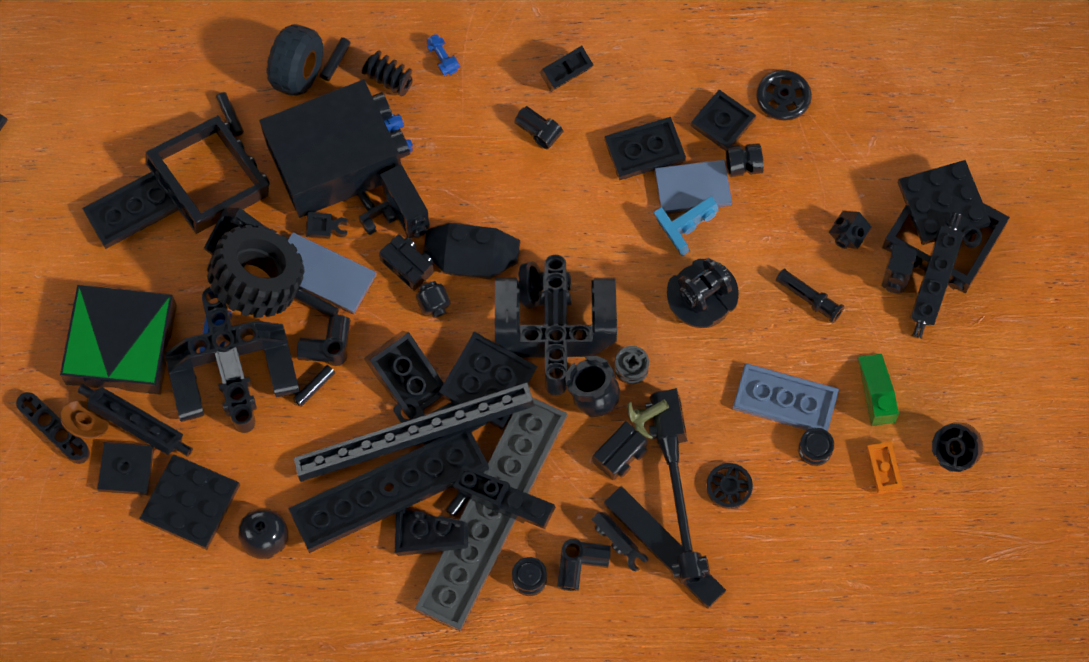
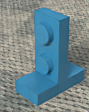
M711 196L674 221L670 220L662 207L656 210L654 214L680 255L683 256L689 252V248L681 235L691 233L696 229V225L702 221L706 222L714 218L719 209L716 201Z

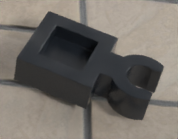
M308 212L306 237L330 239L331 233L338 237H346L347 231L340 230L338 226L347 225L348 219L340 217L336 220H331L332 214Z

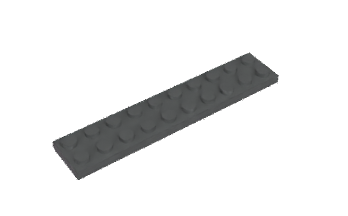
M533 397L535 407L513 413L488 463L489 470L484 472L487 475L507 482L510 487L528 494L568 413ZM471 498L460 518L461 521H465L468 524V548L443 552L415 607V611L461 632L516 521Z

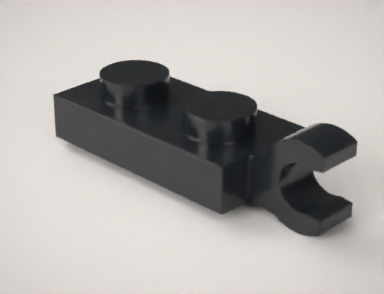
M598 512L591 519L596 524L594 527L598 533L604 537L607 536L613 542L611 544L613 549L620 555L628 556V566L632 571L640 570L635 564L637 558H640L644 563L648 561V557L638 550L637 545L606 512Z

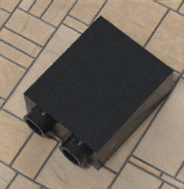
M364 79L259 120L268 150L299 218L306 216L308 212L319 211L354 197L360 192H366L381 186L380 174L400 165V159L410 155L409 147L401 129L389 132L384 122L393 118L384 93L380 92L371 95Z

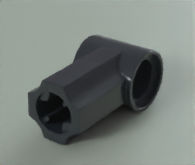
M528 106L523 107L515 118V124L532 135L535 142L546 150L563 133L562 127L556 121L550 118L546 120Z

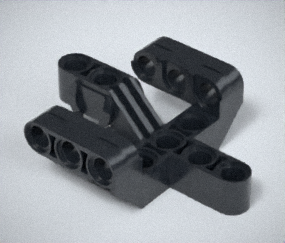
M555 254L545 259V272L540 274V291H542L540 306H545V325H519L520 280H517V278H495V342L520 357H545V388L552 395H560L567 389L565 381L567 357L594 356L617 342L616 277L594 278V280H591L592 325H567V305H571V295L568 291L571 290V275L569 272H566V260L564 257Z
M208 287L203 291L202 301L210 332L184 338L165 353L178 415L181 422L204 416L201 405L202 399L197 387V377L193 367L217 361L223 382L218 384L219 390L224 393L226 400L223 403L225 414L227 417L231 416L234 427L238 432L248 433L255 426L253 410H256L257 406L254 395L251 396L249 391L251 385L250 377L244 376L239 356L264 350L275 396L283 397L299 393L300 390L283 324L252 321L232 326L227 304H222L220 301L213 304L209 303L212 299L218 298V294L214 295L212 289ZM217 320H225L221 325L214 324ZM247 335L254 336L249 341L243 340V338ZM224 341H229V342H230V343H229L227 346H225V347H220V346H219V345H220L222 342H224ZM200 347L206 348L201 353L195 352ZM236 394H244L239 400L232 399ZM240 416H249L244 422L237 421Z

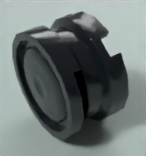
M822 428L807 430L799 443L798 452L800 458L812 466L825 464L829 461L834 450V440L832 435Z
M525 557L514 565L512 581L515 589L522 595L535 596L545 588L547 583L546 568L539 559Z

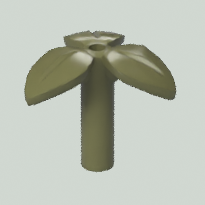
M664 399L648 409L633 410L632 402H629L627 404V412L631 422H634L638 432L652 439L653 437L645 430L644 423L668 409V403Z

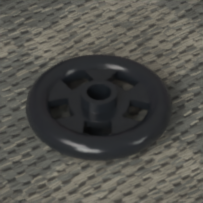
M777 70L767 74L760 81L756 91V98L759 107L765 114L771 118L786 121L796 119L806 112L811 103L812 93L808 82L798 73L790 70ZM781 79L791 80V85L781 84ZM770 84L775 86L773 93L766 91ZM794 89H801L802 96L795 97L796 92ZM784 91L787 92L788 95L782 96L780 93ZM771 100H774L779 105L776 109L769 105ZM794 103L796 108L788 111L786 106Z

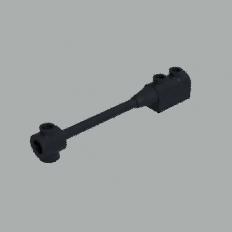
M677 388L652 394L650 402L645 403L646 409L664 399L669 405L668 409L653 417L654 425H649L650 435L653 437L652 440L657 439L666 463L669 465L683 553L676 558L677 563L672 564L674 578H680V583L695 584L704 581L705 576L710 575L707 556H701V553L693 551L678 465L679 443L688 442L681 399Z

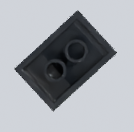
M401 331L364 358L377 379L395 402L401 405L402 411L409 419L416 415V408L411 404H405L404 400L414 398L423 411L442 397L438 394L444 384L409 332Z

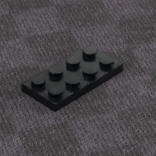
M152 172L82 208L105 249L178 211Z

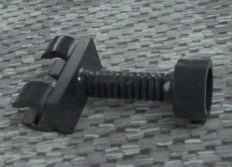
M360 192L357 195L368 211L359 216L360 223L368 235L377 231L372 219L383 213L389 224L397 219L394 210L387 201L375 207L366 192Z

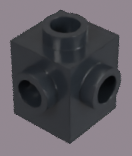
M842 210L829 234L835 239L837 246L843 249H858L872 226L860 212Z

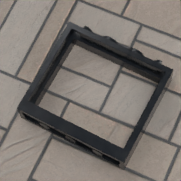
M219 115L146 151L145 164L195 234L215 225L224 208H241L243 210L268 197L269 179L264 173H260L254 158L246 154L242 142L239 139H235L229 124L226 121L223 122ZM217 133L254 186L200 213L163 159Z
M985 203L983 204L991 221L988 227L994 231L968 275L966 276L953 268L948 282L950 288L953 290L956 288L965 294L1010 218ZM905 205L885 238L882 248L892 252L893 246L898 244L916 249L917 255L913 268H920L925 271L930 255L896 237L910 215Z

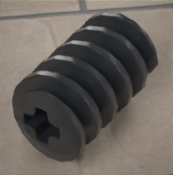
M378 50L366 60L361 70L362 74H367L370 79L375 78L377 83H382L384 87L390 88L394 93L398 92V95L401 97L404 96L413 81L411 77L412 69L409 68L404 73V64L396 68L397 60L394 59L388 63L389 56L385 55L381 59L382 52Z

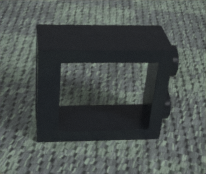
M402 164L380 174L383 194L394 210L408 238L421 237L427 232V229H430L428 210Z

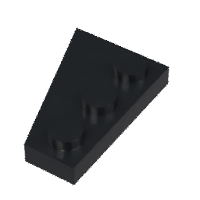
M406 509L396 513L395 554L398 556L468 548V524L465 521Z

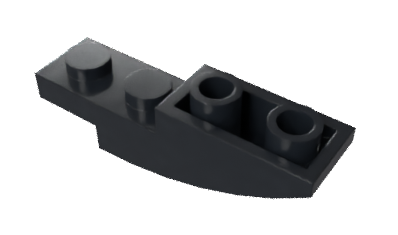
M463 465L453 486L454 489L488 508L521 523L528 522L543 529H546L556 508L550 502L510 487L505 481Z

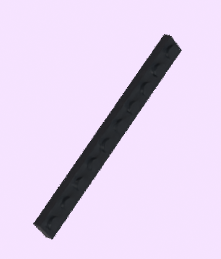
M528 383L295 457L294 461L298 478L302 482L535 407Z

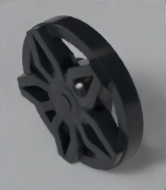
M724 463L718 465L710 472L706 489L713 503L722 508L735 509L748 501L752 493L753 482L748 471L742 466L734 463ZM729 468L726 472V476L717 473L722 469ZM733 469H735V476L730 475ZM739 471L746 477L747 481L738 480ZM713 477L720 478L721 481L717 482ZM711 481L714 483L715 486H719L714 490L713 493L711 490ZM740 484L748 486L745 488H739ZM721 491L723 495L716 498V494ZM748 491L746 496L741 500L740 494L738 492L743 493ZM726 496H728V501L730 503H724L720 500H723ZM731 496H736V503L732 500Z

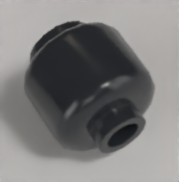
M432 281L420 286L416 294V300L422 314L432 315L433 318L446 314L445 309L449 307L451 302L444 285Z

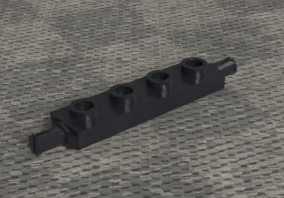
M952 212L949 225L939 227L910 316L916 322L912 335L914 337L922 339L925 326L935 325L964 233L957 229L962 217L960 214Z
M85 384L79 387L78 393L89 398L88 409L167 455L174 450L183 453L187 457L192 453L193 448L181 442L182 433L103 387L97 390H92Z

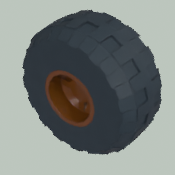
M297 24L287 26L280 31L274 40L267 61V79L273 89L288 95L297 96L306 93L311 88L318 75L323 57V43L318 33L313 29Z

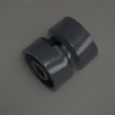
M760 143L747 144L743 149L740 145L726 147V162L730 177L743 176L745 172H748L750 175L763 173L764 163Z

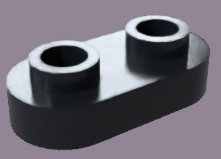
M533 261L521 264L518 272L520 302L528 309L540 306V295L542 293L540 291L541 272L538 265Z

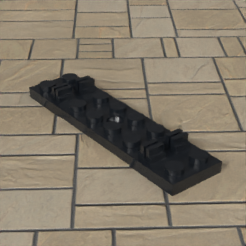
M466 428L434 440L423 447L288 509L308 552L311 553L453 487L463 465L480 472L489 470V465L470 428ZM387 484L394 486L391 491H386L384 488Z

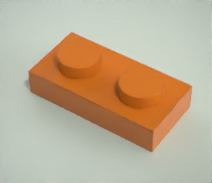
M892 442L867 445L866 450L877 493L883 494L902 490L903 485Z

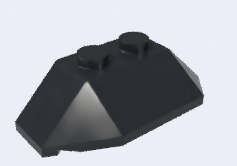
M447 223L427 229L423 252L430 256L433 263L443 274L492 279L518 263L520 240L497 228Z

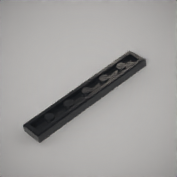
M620 486L604 501V505L673 573L672 564L677 563L676 558L683 553L682 545ZM711 574L705 576V580L702 582L684 584L707 609L726 592V589Z

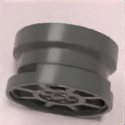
M627 346L621 349L615 360V373L617 377L627 384H637L645 379L649 369L647 353L637 346Z

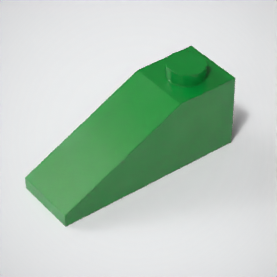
M875 354L858 357L871 426L895 423L899 411L895 391L883 355Z

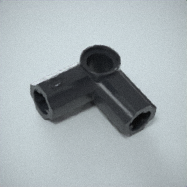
M339 314L329 316L326 340L300 338L297 345L298 360L328 362L332 366L342 365L347 359L346 347L351 322L350 318ZM334 349L340 350L336 354H330V352Z
M576 539L567 540L560 552L557 588L566 591H579L582 565L608 568L611 546L585 543ZM568 547H575L579 555L574 558L569 557L566 554V549Z

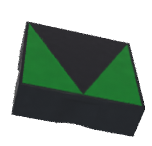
M77 285L60 376L65 385L82 386V384H85L87 387L92 388L114 387L130 392L161 395L166 368L165 353L171 338L177 306L173 295Z

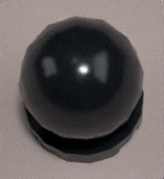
M599 356L585 357L586 360L579 362L577 365L573 363L566 373L565 381L568 391L573 397L574 404L582 413L590 417L603 416L613 411L618 404L619 384L615 379L612 367L606 359Z

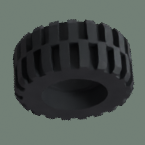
M245 225L242 229L240 226L233 228L221 237L209 261L207 279L209 284H211L210 288L214 295L218 294V300L222 304L226 303L232 311H240L241 315L244 316L250 314L254 318H262L263 315L266 317L274 316L276 313L279 314L285 311L290 306L303 281L305 269L300 253H297V248L293 243L290 244L288 238L284 235L276 234L277 231L273 229L266 230L264 226L252 227V225ZM241 264L256 266L265 271L270 278L254 276L246 271Z

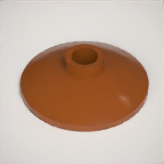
M74 401L63 407L60 420L64 428L71 434L84 439H95L106 433L109 420L88 409V402Z

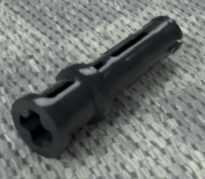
M785 268L782 269L776 278V282H779L811 304L814 312L819 311L829 318V322L832 324L839 318L845 308L844 305H838L829 299L828 294L817 292Z

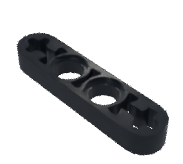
M31 392L19 395L16 406L21 414L70 461L81 464L88 460L90 449L80 437L68 432L66 440L61 442L55 440V434L58 431L67 430L62 425L60 418ZM26 400L33 404L37 410L35 413L29 407H25L24 402ZM42 415H50L51 422L48 425L42 426L38 423ZM71 443L82 450L83 454L81 456L78 454L74 455L73 449L69 446Z

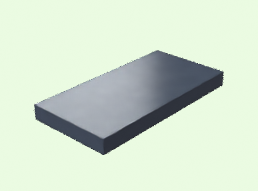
M293 232L288 242L290 244L293 243L297 248V253H300L305 269L304 278L299 288L354 315L374 281L376 272Z
M745 363L732 410L804 430L822 428L828 431L839 389Z

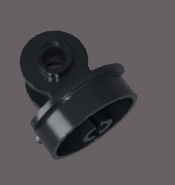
M710 258L693 261L692 265L684 268L678 275H673L668 282L667 301L670 309L679 320L695 328H709L719 324L726 318L729 311L732 312L736 308L738 303L739 290L733 274L724 265Z

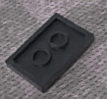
M671 117L604 137L619 181L653 171L655 168H662L686 161V155Z

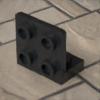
M224 208L204 246V250L213 255L218 241L226 232L231 231L233 228L240 226L242 229L245 225H252V227L264 225L241 208Z

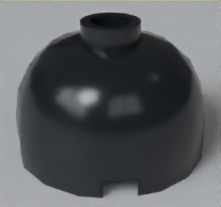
M953 422L943 426L935 433L932 440V452L934 456L936 455L941 467L952 472H961L972 468L980 460L983 453V441L980 433L973 426L967 423Z
M257 508L242 518L239 525L238 538L242 548L250 556L257 559H269L285 548L288 541V528L284 519L276 511L268 508Z

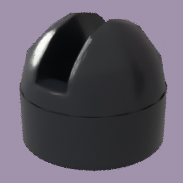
M968 227L963 231V243L967 247L974 248L981 243L982 234L978 228ZM973 234L977 235L974 241L970 242L973 237Z

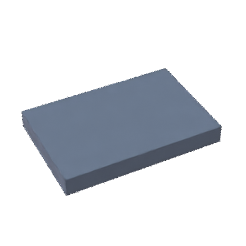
M725 160L655 168L660 206L666 214L689 211L711 196L716 201L718 207L732 205Z

